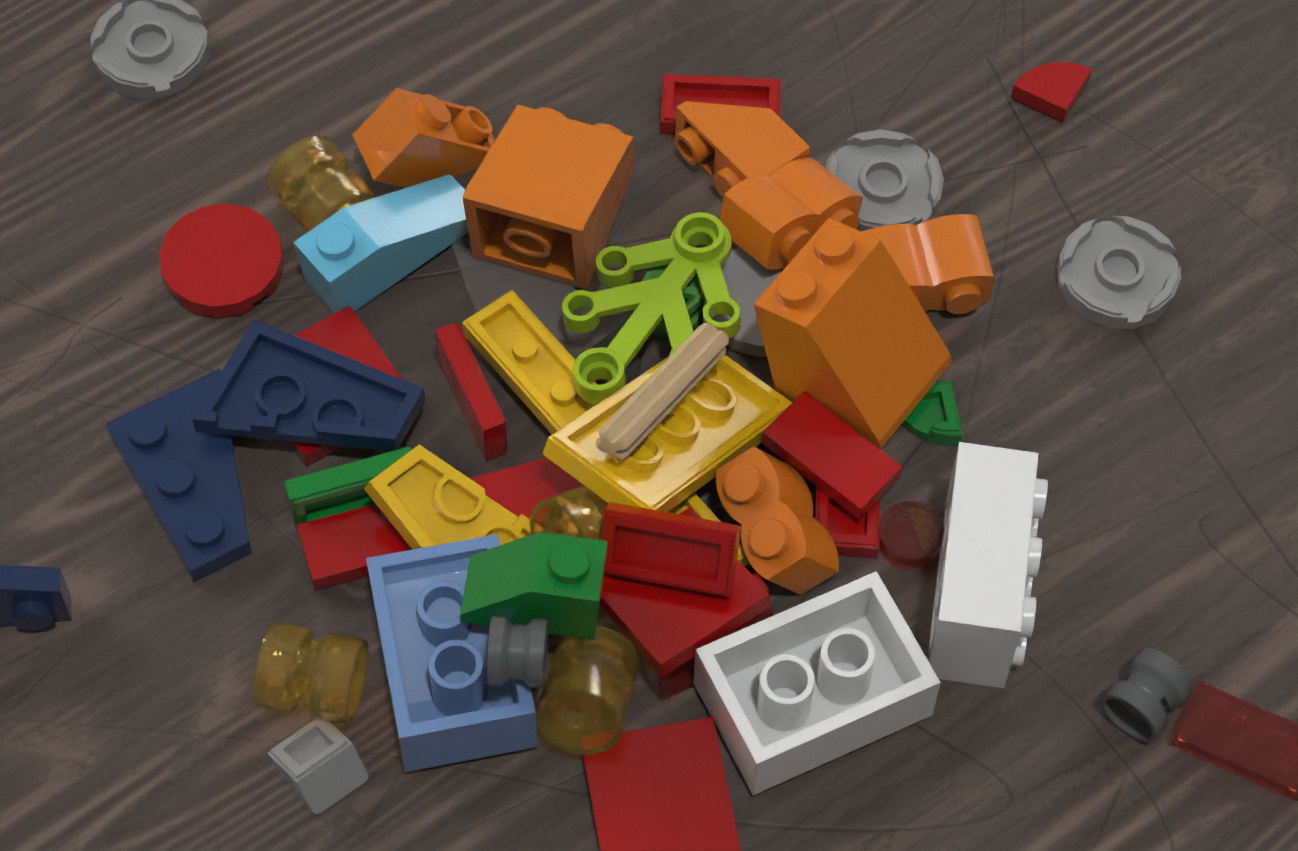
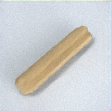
M712 323L701 324L601 426L598 432L599 437L596 439L598 449L601 452L608 453L613 460L625 459L725 355V346L729 343V338L725 331L717 330Z

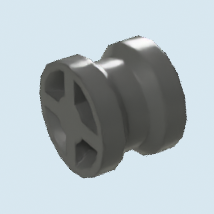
M492 616L487 654L488 685L503 686L511 679L524 680L531 688H544L548 653L547 619H533L527 625L512 624L506 617Z

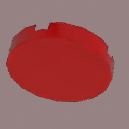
M227 203L203 206L181 217L166 233L159 251L161 275L169 293H172L175 298L180 300L181 306L190 312L213 318L242 315L254 309L255 302L261 300L265 294H267L268 298L277 289L284 270L280 237L269 220L251 208Z

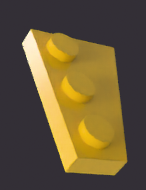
M420 444L370 480L364 488L412 550L498 534L500 545L535 534L542 528L523 514L517 517L486 496L485 488Z

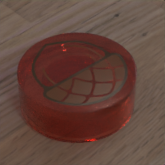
M915 501L897 503L891 506L881 518L879 525V549L889 562L898 567L906 569L924 567L930 564L940 552L944 536L942 520L931 507Z

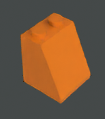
M517 104L467 185L462 197L472 256L588 290L596 271V257L606 245L635 169L633 136L626 135L620 129L609 124L598 123L590 125L569 119L559 111L551 108L541 107L533 109Z
M831 218L824 222L754 303L775 390L791 402L805 391L880 450L952 363L949 350L883 242Z

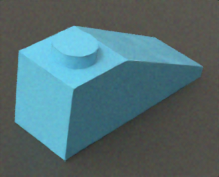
M451 174L342 208L293 242L305 282L333 313L349 305L354 312L468 233L462 198L465 189Z

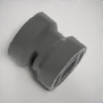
M1143 648L1129 662L1126 669L1128 676L1125 681L1114 682L1102 696L1100 705L1108 720L1116 728L1133 739L1150 743L1155 741L1166 727L1168 722L1166 713L1170 709L1181 708L1192 694L1194 685L1187 671L1173 658L1156 649Z

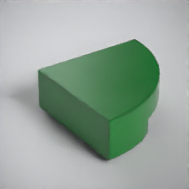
M951 381L936 382L901 424L908 432L936 445L958 446L959 442L962 441L963 433Z

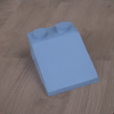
M498 534L366 558L404 772L538 747L536 711L531 687L524 680L511 679L503 686L488 685L487 654L490 625L460 621L470 556L500 546Z

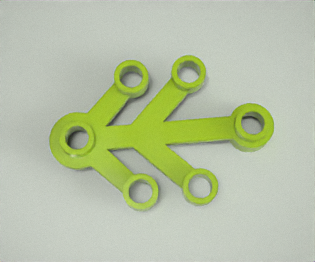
M704 212L692 213L678 222L669 239L628 248L609 246L602 249L596 257L597 277L600 283L609 289L596 292L576 290L569 293L563 299L562 313L565 326L570 331L581 334L593 331L599 325L603 316L636 309L607 348L588 349L575 360L573 365L575 389L583 400L597 405L626 385V367L662 319L672 349L669 357L694 332L682 291L695 274L706 301L702 311L703 324L712 323L717 330L725 331L729 339L740 331V307L735 300L730 298L721 265L728 260L731 254L732 239L727 227L716 216ZM707 245V247L696 248L694 246ZM614 263L624 265L622 269L617 271L606 269L607 266ZM668 265L659 278L629 284L634 278L635 270ZM578 308H588L591 310L588 314L582 316L572 314ZM719 314H726L732 317L726 322H717L712 319ZM708 372L697 384L701 383L706 378ZM598 379L610 381L601 385L591 384Z

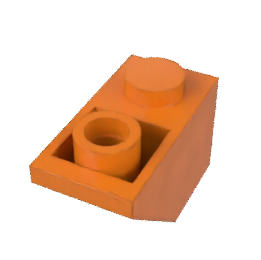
M396 88L352 134L373 180L403 188L448 174L457 177L477 170L495 142L492 135V124L479 109L473 106L465 107L440 100L430 94L422 95L401 88Z
M685 101L676 107L674 142L678 152L687 163L692 166L698 165L713 180L715 188L722 198H724V194L729 189L747 178L756 175L770 176L784 164L798 158L809 157L810 146L771 108Z

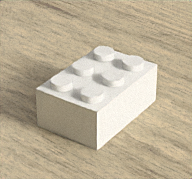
M959 442L945 503L927 657L938 679L1004 689L1011 665L1021 667L1023 665L1027 638L1032 636L1035 621L1036 598L1030 596L1033 578H1037L1039 571L1042 538L1036 536L1038 521L1044 515L1048 480L1036 478L1039 453Z
M877 571L695 649L693 683L709 714L713 717L714 723L752 795H756L932 716L941 683Z

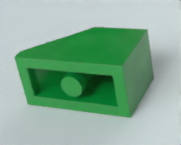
M537 532L471 555L460 621L490 625L492 616L506 617L512 624L527 625L533 619H547L548 634L595 640L608 541Z

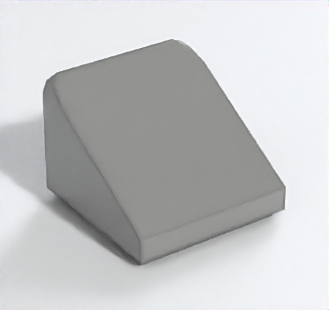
M323 715L314 719L267 753L270 760L306 807L315 815L321 814L368 780V772L353 743Z

